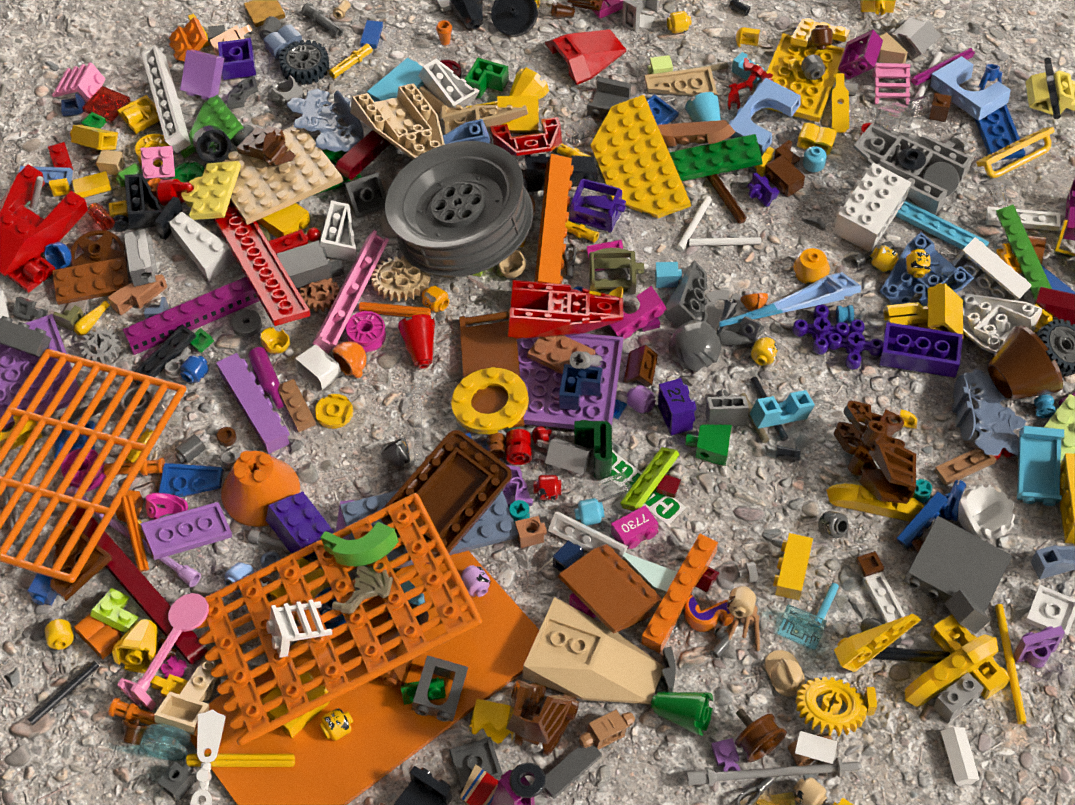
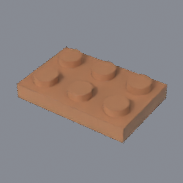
M564 335L538 338L527 352V357L563 374L564 364H570V356L573 352L581 351L595 355V350Z

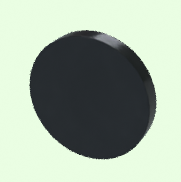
M495 0L491 9V19L494 26L500 33L509 37H518L528 33L534 27L538 18V7L535 0Z

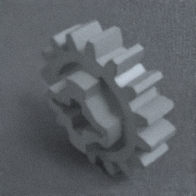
M97 328L96 332L91 330L90 335H84L85 340L80 341L81 346L79 349L83 358L105 364L106 360L112 362V357H118L116 352H121L120 346L122 344L118 334H115L113 330L108 332L107 328H104L103 331Z

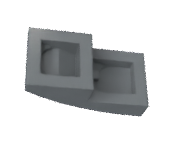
M670 646L663 648L662 655L666 669H662L661 680L666 692H673L676 675L675 658Z

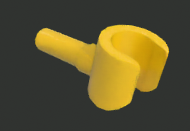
M797 58L789 60L787 65L788 70L793 72L795 81L799 80L796 68L799 67Z

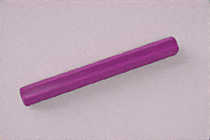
M968 48L913 76L911 83L917 86L931 79L932 73L961 56L966 60L972 58L975 51L972 48Z

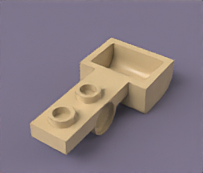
M203 658L180 695L173 692L168 693L154 714L155 723L197 736L198 714L209 711V704L203 701L207 702L212 695L213 685L218 677L214 678L211 675V671L219 662L207 661L206 658Z

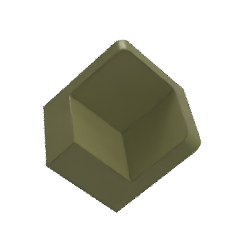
M75 305L71 311L65 310L63 314L58 312L52 314L57 325L75 332L74 325L76 322L84 317L82 309Z

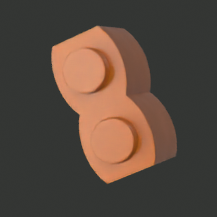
M90 614L74 626L77 634L102 660L112 653L114 645L122 636L119 630L111 628L109 625L91 617Z

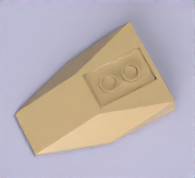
M414 83L399 86L397 98L374 102L368 93L352 96L350 113L413 160L431 149L445 145L438 115Z
M554 597L524 663L523 678L581 700L651 704L664 666L618 632L613 634L605 624Z

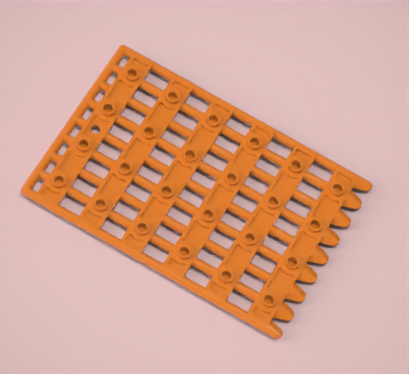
M413 493L333 533V535L340 538L353 533L354 538L359 539L371 531L373 528L371 523L390 515L393 522L387 526L395 530L397 529L400 535L398 538L399 542L392 550L405 545L408 552L391 561L388 560L387 556H384L375 563L367 565L368 567L373 566L374 571L377 573H381L386 569L388 576L393 578L390 594L388 597L383 598L385 603L366 612L363 603L377 597L374 596L362 601L352 614H343L341 611L332 609L320 615L318 608H316L324 630H327L325 622L343 614L346 623L332 629V635L308 638V642L290 650L288 656L279 657L277 649H273L272 635L268 634L266 622L270 619L272 605H276V608L290 601L292 605H296V602L306 604L309 600L324 604L336 598L337 602L346 603L352 597L353 592L356 591L354 586L355 579L351 580L348 572L356 569L358 566L338 564L334 555L324 549L322 540L204 597L209 605V612L204 622L196 629L209 626L210 629L199 638V642L202 645L216 644L205 654L206 660H222L212 669L211 675L214 678L228 675V678L218 686V693L227 694L234 692L235 694L223 705V708L227 712L241 710L231 720L230 726L233 729L248 728L237 738L238 745L243 746L482 624V618L417 493ZM414 503L417 510L411 513L408 505ZM420 517L424 523L421 527L416 522V519ZM426 533H429L432 538L429 542H426L423 536ZM434 548H437L440 554L436 558H434L431 552ZM315 552L318 560L300 568L297 560ZM412 560L415 568L396 577L393 569ZM442 563L445 564L448 570L443 574L438 566ZM378 564H383L381 569H376ZM426 564H430L428 569H423ZM320 567L323 568L325 575L306 583L304 575ZM278 570L281 578L262 586L260 579ZM419 575L423 584L404 593L400 584ZM452 578L456 587L450 590L446 581ZM329 582L332 590L313 599L310 591ZM284 586L287 594L269 602L266 594ZM240 589L243 597L225 605L222 597ZM427 591L431 600L412 609L408 600ZM460 594L464 603L458 606L454 597ZM246 605L249 613L231 621L228 613ZM435 607L439 616L419 625L416 616ZM309 609L304 610L311 631H317ZM389 610L392 619L373 628L370 619ZM297 611L291 612L293 618L297 617L300 622ZM466 611L472 617V620L466 622L462 614ZM253 621L256 629L237 638L234 629ZM300 622V626L297 627L299 634L305 633ZM443 623L447 632L427 642L424 632ZM396 627L400 636L381 645L377 636ZM350 630L353 639L335 648L331 639ZM259 636L262 645L244 654L241 645ZM404 643L408 652L388 661L385 652ZM357 646L361 655L342 664L338 656ZM311 650L314 659L295 667L293 658ZM266 653L268 662L250 670L247 661ZM365 663L368 672L349 682L345 672ZM318 666L322 675L302 684L299 675ZM272 669L275 678L257 687L253 678ZM325 683L329 692L309 701L306 692ZM279 686L282 695L263 704L260 695ZM286 703L289 712L270 722L267 712Z

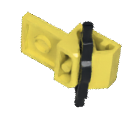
M1047 57L1044 59L1046 72L1031 75L1025 82L1030 108L1051 114L1054 119H1059L1061 113L1066 108L1075 111V81L1071 80L1069 73L1059 70L1054 74L1051 58Z

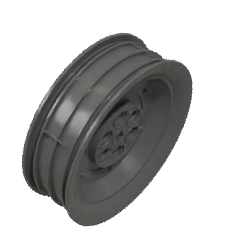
M480 141L449 143L421 154L407 164L395 177L385 201V213L388 223L397 234L398 244L405 259L412 266L420 269V271L439 277L473 275L499 264L522 244L528 235L533 221L532 201L527 190L524 188L523 175L518 162L506 150Z

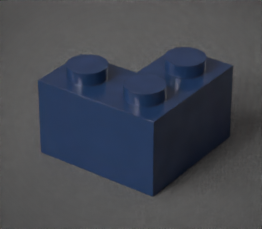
M564 364L559 392V408L579 410L581 395L600 397L603 368L590 366L586 369H576L571 364Z

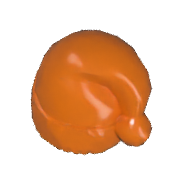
M347 341L336 345L332 353L335 360L339 363L341 371L347 376L362 377V370L366 366L367 361L364 348L356 342Z

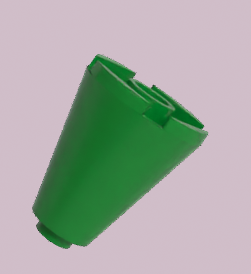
M658 692L651 700V708H653L655 714L696 735L703 736L702 730L707 731L712 717L713 708L709 707V701L713 702V695L709 692Z

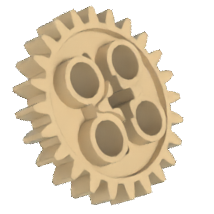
M395 256L394 260L388 258V262L382 260L381 265H376V269H374L371 275V282L374 291H378V295L383 294L384 299L389 296L390 301L394 298H397L398 302L401 298L407 301V297L414 299V295L420 297V292L429 288L430 274L424 273L417 267L412 266L404 256L401 259Z

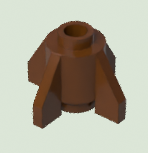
M269 132L264 138L263 160L269 166L291 162L296 155L290 150L286 152L288 149L285 145L286 142H281L278 139L274 142L276 138Z

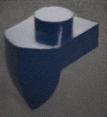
M75 93V98L61 100L63 116L82 114L87 108L83 98Z

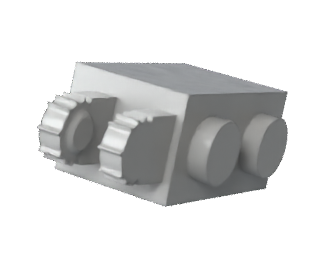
M557 438L551 440V442L537 440L536 444L539 447L548 449V453L545 454L537 451L534 452L533 456L545 460V463L550 464V468L556 470L563 468L569 470L568 473L575 476H580V474L587 471L592 449Z

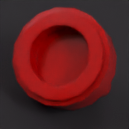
M539 426L532 430V438L535 444L537 440L549 442V436L552 434L551 429L546 430L544 427Z

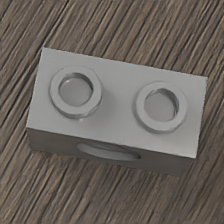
M966 673L937 697L933 708L950 723L979 699L984 687L969 673Z

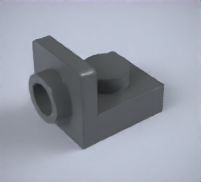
M745 316L742 319L738 333L756 340L763 333L765 326Z

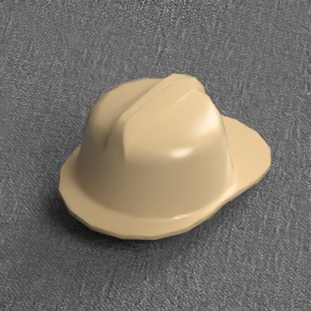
M777 650L771 652L766 657L765 669L775 690L787 697L797 695L801 685L805 684V677L794 655L788 651Z

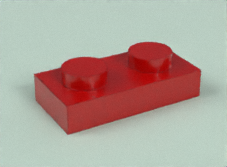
M65 142L48 146L54 167L71 168L74 170Z

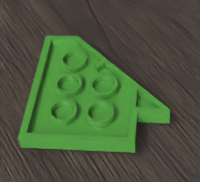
M218 94L209 98L203 104L189 133L191 145L180 152L184 159L195 152L193 146L194 134L200 128L208 125L218 126L227 134L230 140L239 130L244 128Z

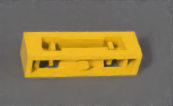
M952 614L935 624L930 633V636L943 651L950 652V655L977 638L964 626L960 625ZM993 657L969 673L984 686L981 695L985 700L1005 688L1010 679L1007 671L1000 667Z

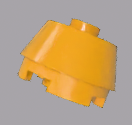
M816 248L804 250L795 260L793 266L797 279L804 284L807 282L814 283L827 276L830 272V265L825 253Z

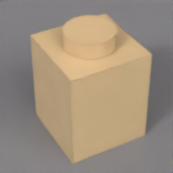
M101 150L100 155L96 158V166L99 168V171H106L107 175L117 176V173L122 171L125 166L122 152Z

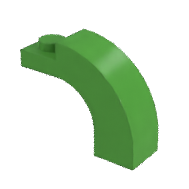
M377 522L368 534L355 540H345L326 531L321 536L324 549L334 555L338 564L345 566H364L374 563L386 556L399 542L395 529L380 522Z

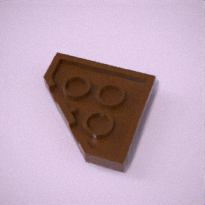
M71 524L61 532L55 542L56 549L55 555H53L52 567L75 530V527ZM83 533L62 566L61 572L71 573L90 539ZM96 545L74 583L52 578L50 583L51 589L63 600L67 601L108 564L112 557L100 546Z

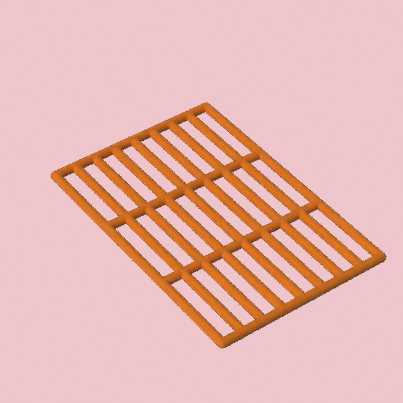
M46 349L0 418L1 433L12 415L21 417L0 449V464L28 420L38 422L3 477L0 476V496L7 486L16 489L0 514V529L23 492L33 494L0 547V562L74 583L122 502L121 498L126 495L186 392V386ZM49 357L58 359L27 409H18V405ZM66 361L74 363L75 365L43 415L34 413ZM83 366L92 368L60 420L50 418ZM98 372H108V375L77 425L68 423V420ZM116 375L125 377L94 430L86 428L85 425ZM132 381H141L142 384L111 434L103 433L102 430ZM149 385L159 386L129 439L119 437ZM166 390L177 391L147 443L136 442ZM45 425L55 427L21 482L13 480L12 477ZM62 430L71 431L72 433L39 486L30 485V481ZM79 435L89 436L56 492L47 490L48 485ZM96 440L106 441L73 497L64 495ZM114 444L124 446L92 501L81 500ZM131 449L141 451L110 506L99 505ZM46 497L51 499L17 556L6 555L40 498ZM59 502L69 504L34 563L25 561L26 555ZM76 507L87 509L53 567L42 566ZM94 512L104 514L71 573L61 572L62 566Z

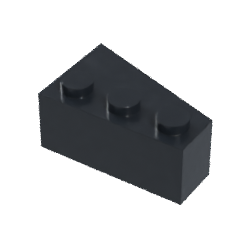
M143 174L124 175L129 228L156 227L155 220L163 209L159 206L157 198L152 194L151 188Z

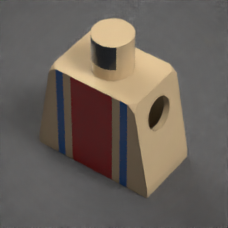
M475 765L459 799L466 805H491L499 781Z

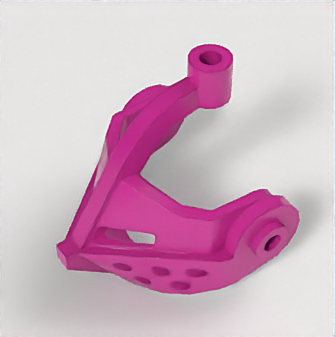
M152 493L146 496L145 509L147 517L155 520L166 514L187 511L188 504L186 500L175 495ZM156 504H162L164 508H158Z

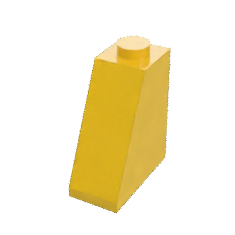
M73 125L70 136L72 143L98 150H113L117 146L118 132L84 125Z

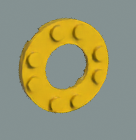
M491 367L478 370L463 378L453 392L451 405L457 422L465 429L477 434L498 433V430L513 427L521 420L528 408L529 396L524 381L517 374L506 369ZM492 385V387L499 386L508 393L507 404L495 413H480L472 407L471 400L473 395L477 393V390H482Z

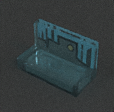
M788 604L777 634L816 650L825 630L827 620Z

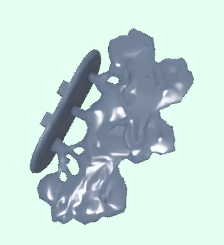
M318 88L308 91L306 99L294 97L290 99L287 106L292 112L302 114L301 117L295 119L293 127L305 128L311 132L316 130L321 132L316 138V147L334 152L340 150L348 152L364 138L361 121L350 113V100L348 97L344 98L338 90L334 93V103L328 101L329 92L321 91ZM334 107H336V109H337V111H338V113H339L340 115H338L337 113L333 112L332 109H333ZM342 118L347 127L339 125L337 120ZM343 130H347L344 136L340 135Z
M975 369L973 373L965 372L956 379L953 389L954 403L952 405L953 413H957L955 425L960 428L961 436L965 441L973 436L976 429L980 434L975 440V444L984 450V453L987 455L998 456L1002 448H1005L1010 453L1018 456L1019 437L1013 430L1021 429L1027 421L1020 416H1016L1015 412L1009 407L1001 406L1000 402L1007 398L998 391L989 375H986L982 370ZM979 388L981 390L979 394H973L975 393L974 389ZM971 397L978 402L977 409H973ZM975 414L976 417L980 420V423H976Z

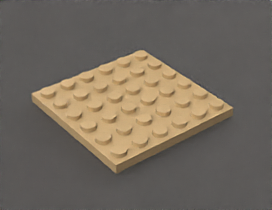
M292 125L283 130L284 142H286L285 145L288 147L286 152L290 150L296 155L291 162L269 166L263 160L239 154L238 151L230 152L227 159L223 161H239L241 165L230 200L247 225L343 182L341 174L321 148L316 147V142L305 128H295Z

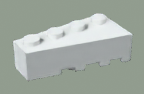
M181 212L169 222L174 238L188 253L191 260L195 262L208 282L235 261L234 255L227 243L185 213Z
M976 237L952 262V265L956 268L961 266L974 277L973 280L978 282L977 286L982 289L991 290L992 295L997 298L1018 301L1032 286Z

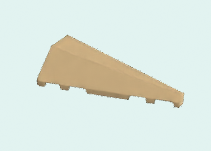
M442 105L445 134L465 122L483 119L486 129H490V126L500 125L528 114L526 105H523L522 108H513L512 105H507V107H498L497 105H472V107L456 105V107H447V105Z

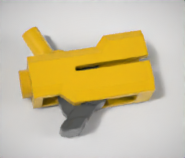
M915 293L906 304L887 305L883 309L884 321L889 320L890 323L930 329L928 327V306H922L919 301L923 294Z

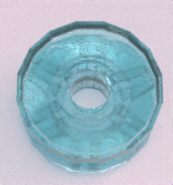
M152 724L146 728L145 735L147 738L143 740L141 745L144 752L163 760L180 761L186 758L188 751L185 747L189 746L191 742L190 734L177 727L164 724Z

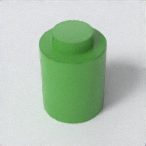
M136 163L117 173L116 181L120 187L125 188L124 175L143 174Z

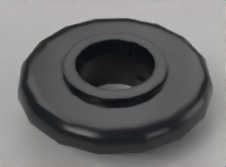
M908 148L899 153L898 161L906 169L918 170L925 165L926 157L918 149Z
M522 763L512 770L509 784L516 795L522 798H532L543 791L546 785V776L538 765ZM525 776H531L534 778V783L530 786H525L521 783V779Z

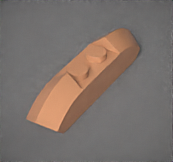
M725 120L658 125L666 146L687 145L689 143L704 144L705 142L713 144L723 141L735 133L734 129Z

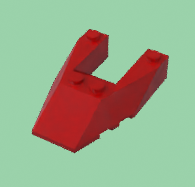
M29 164L15 177L0 202V274L4 277L24 266V263L30 259H36L41 256L47 245L60 242L88 211L86 199L73 191H70L45 219L24 207L32 198L36 178L38 176L43 177L41 171Z
M513 280L508 337L521 339L580 334L622 321L624 317L623 298L601 293L600 296L590 294L588 289L583 288L582 291L571 289V285Z

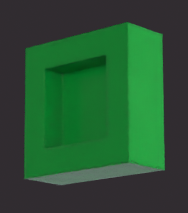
M91 112L81 124L101 129L106 124V120L104 117Z
M199 328L195 332L197 337L190 345L199 353H202L214 340L202 328Z

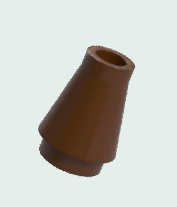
M559 2L552 3L551 16L555 18L574 17L575 7Z

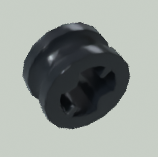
M116 215L112 218V227L115 231L123 232L129 228L126 216Z

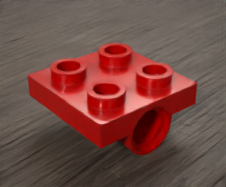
M39 256L36 259L32 258L25 262L24 266L6 276L29 293L53 274V270L56 269Z

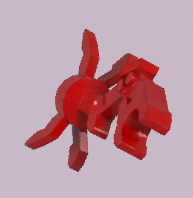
M744 58L743 69L744 71H750L751 75L745 82L729 85L731 91L728 95V110L731 109L732 103H735L737 109H740L739 90L748 87L749 91H752V83L756 77L762 78V81L765 78L772 81L773 74H767L760 66L749 63V60Z

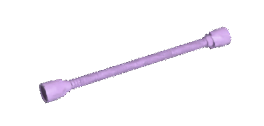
M72 486L66 490L64 495L73 497L78 489ZM83 496L82 499H81V500L88 501V499H87L86 496ZM94 512V515L102 520L104 514ZM112 518L108 525L130 539L128 528ZM142 539L145 551L151 554L147 542ZM168 556L159 558L161 562L176 571L180 579L188 586L194 587L199 582L201 574L187 565H180Z

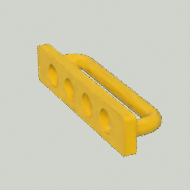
M1042 128L976 161L977 167L984 166L989 177L998 178L1050 150L1051 139L1049 135L1055 132L1054 128ZM1043 138L1044 146L993 171L991 164Z

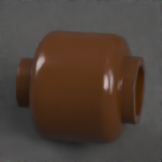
M817 25L811 30V45L817 46V50H826L827 46L832 45L833 31L829 28V25Z

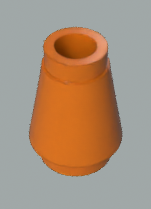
M442 20L438 22L436 30L441 44L448 45L450 44L452 25L449 21Z

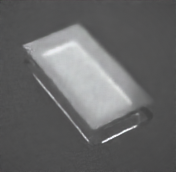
M624 472L587 485L591 497L596 498L598 502L627 493L632 488Z

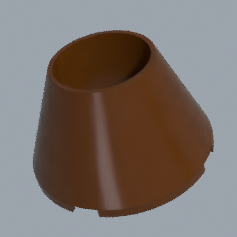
M1019 325L1014 327L987 365L988 374L992 382L1008 400L1053 394L1063 389L1061 371L1056 361H1051L1045 352L1049 349L1026 326Z

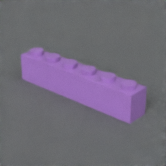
M235 353L216 362L220 375L268 454L288 445L290 433L285 425L282 426L280 424L281 418L277 411H272L273 406L269 398H264L263 395L265 393L261 385H256V378L253 372H248V365L245 359H240L239 355Z

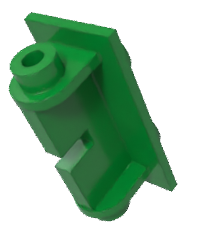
M443 678L431 679L427 692L429 701L446 698ZM419 681L406 682L405 685H401L404 705L413 703Z

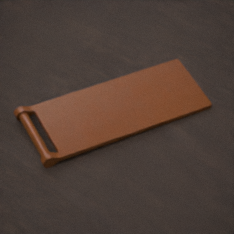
M510 309L506 312L459 317L463 378L478 370L491 367L512 371L520 377L518 343L516 338L508 337L509 321L466 327L469 324L509 319ZM492 385L485 389L477 390V393L473 395L471 400L472 407L480 413H495L507 404L508 393L499 386L492 387ZM524 416L511 428L524 426ZM466 429L467 433L473 434V432Z

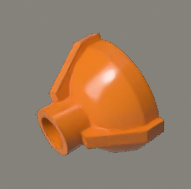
M755 293L744 295L740 298L743 305L749 311H754L766 304L768 294Z

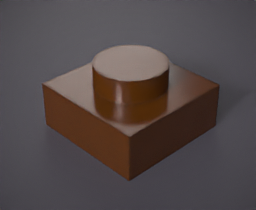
M876 551L856 558V563L864 577L884 571V566Z

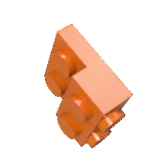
M193 17L186 24L185 28L178 26L169 37L171 41L169 46L175 51L174 57L178 61L185 62L187 50L199 51L208 41L199 19Z

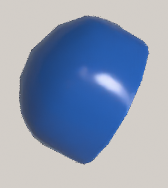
M55 242L45 247V258L56 270L70 265L71 251L65 244Z

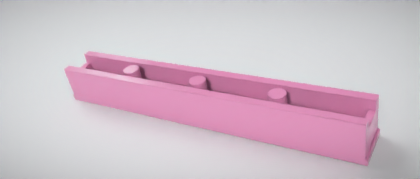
M375 230L366 238L312 343L319 346L326 353H329L336 346L389 241L388 238L383 239L378 236Z

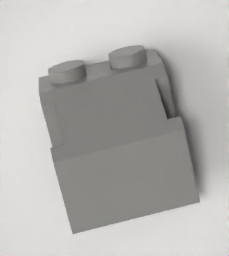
M910 17L907 20L901 19L896 24L897 28L893 27L887 32L908 52L912 60L923 54L941 36L929 20L919 21L915 17Z

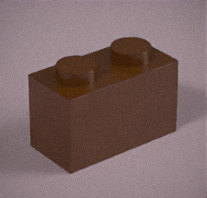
M781 155L766 164L765 177L786 197L803 188L805 176L784 156Z

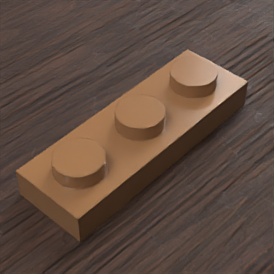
M292 379L280 384L278 388L279 395L297 431L301 432L315 426V420L295 380Z
M978 447L935 467L934 472L943 484L947 486L955 480H960L994 464L996 458L994 455L985 454L984 450Z

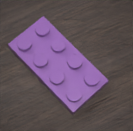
M219 502L141 523V530L153 560L232 538V532Z

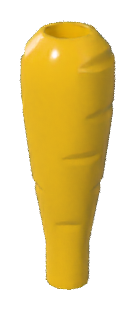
M104 301L77 321L74 325L75 333L79 336L86 335L110 304Z

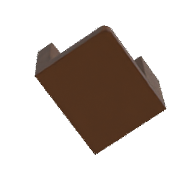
M790 140L775 149L774 160L782 155L794 166L800 161V157L791 151L792 141Z

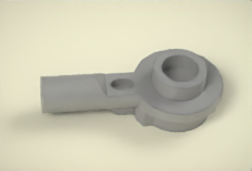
M186 347L176 359H172L165 365L164 373L167 377L177 378L180 376V366L191 352L189 348Z
M236 451L224 452L220 458V465L224 469H232L241 453Z

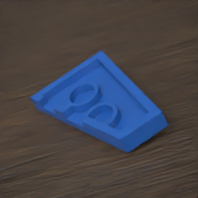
M164 463L159 493L171 494L181 498L221 488L224 469L215 466Z

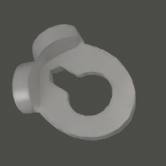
M952 136L950 141L945 143V145L952 148L958 147L956 150L964 154L968 151L967 142H962L959 136Z

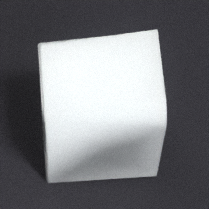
M316 344L295 357L298 372L320 391L341 376L339 363Z

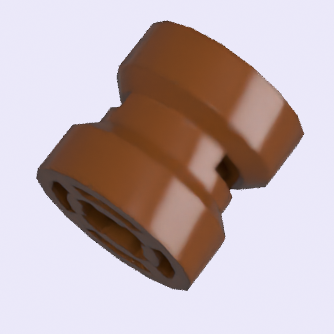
M502 433L489 434L487 436V451L498 459L505 457L506 447L504 445L506 444V436Z

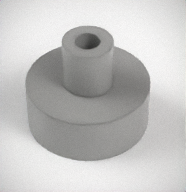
M754 561L745 563V569L738 570L739 578L746 577L748 583L757 582L758 573Z

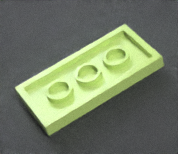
M1069 394L1044 426V428L1064 429V438L1061 440V462L1065 453L1075 454V396Z

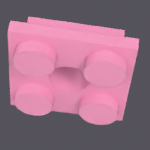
M172 146L140 148L142 172L145 179L175 177ZM159 159L163 161V164L160 167H155L153 162Z

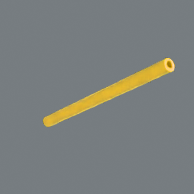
M1003 604L995 605V611L1008 676L1010 678L1018 724H1025L1027 721Z

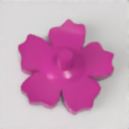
M171 656L167 660L168 664H162L160 667L163 674H165V679L168 678L169 674L182 678L184 677V669L187 665L186 661L177 660L176 656Z

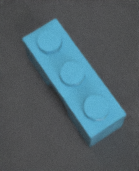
M807 390L790 393L787 399L779 404L774 396L757 399L749 414L759 429L805 420L810 415L815 404Z

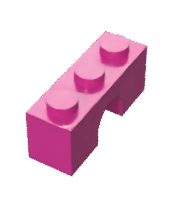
M652 286L636 296L640 302V307L635 313L627 314L623 311V320L610 324L618 337L629 338L635 331L645 327L648 322L661 316L667 310Z

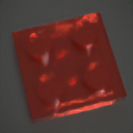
M102 86L82 108L85 113L90 114L94 112L104 117L106 122L112 123L119 115L117 110L128 105L131 101L130 97Z

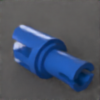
M958 480L954 481L951 492L945 495L948 498L949 505L945 510H941L939 517L943 519L945 517L946 520H958V506L966 488L965 482L960 480L958 484Z

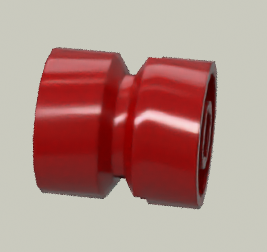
M513 429L507 432L506 459L508 463L524 465L532 460L531 435L529 431Z

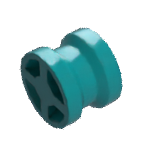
M925 479L916 480V489L912 498L920 501L922 504L928 502L932 492L931 483Z
M517 500L510 505L509 511L514 523L515 521L530 518L529 505L525 501Z

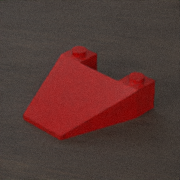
M559 118L541 119L542 133L511 137L507 124L490 126L492 144L514 156L552 151L562 143Z

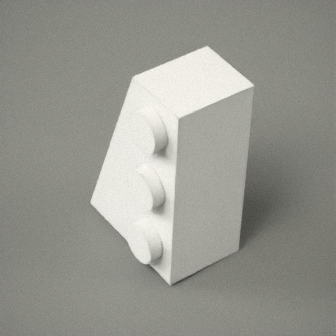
M435 59L424 65L419 77L430 92L441 100L444 105H447V107H456V105L464 107L475 100L479 90L473 89L466 83V80L453 74L454 71L439 60Z
M331 201L320 246L325 247L327 257L355 262L356 245L349 204Z

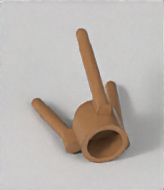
M756 605L749 617H736L728 636L729 640H731L741 620L744 624L742 637L746 638L749 625L754 623L756 651H760V616L757 615L758 607Z

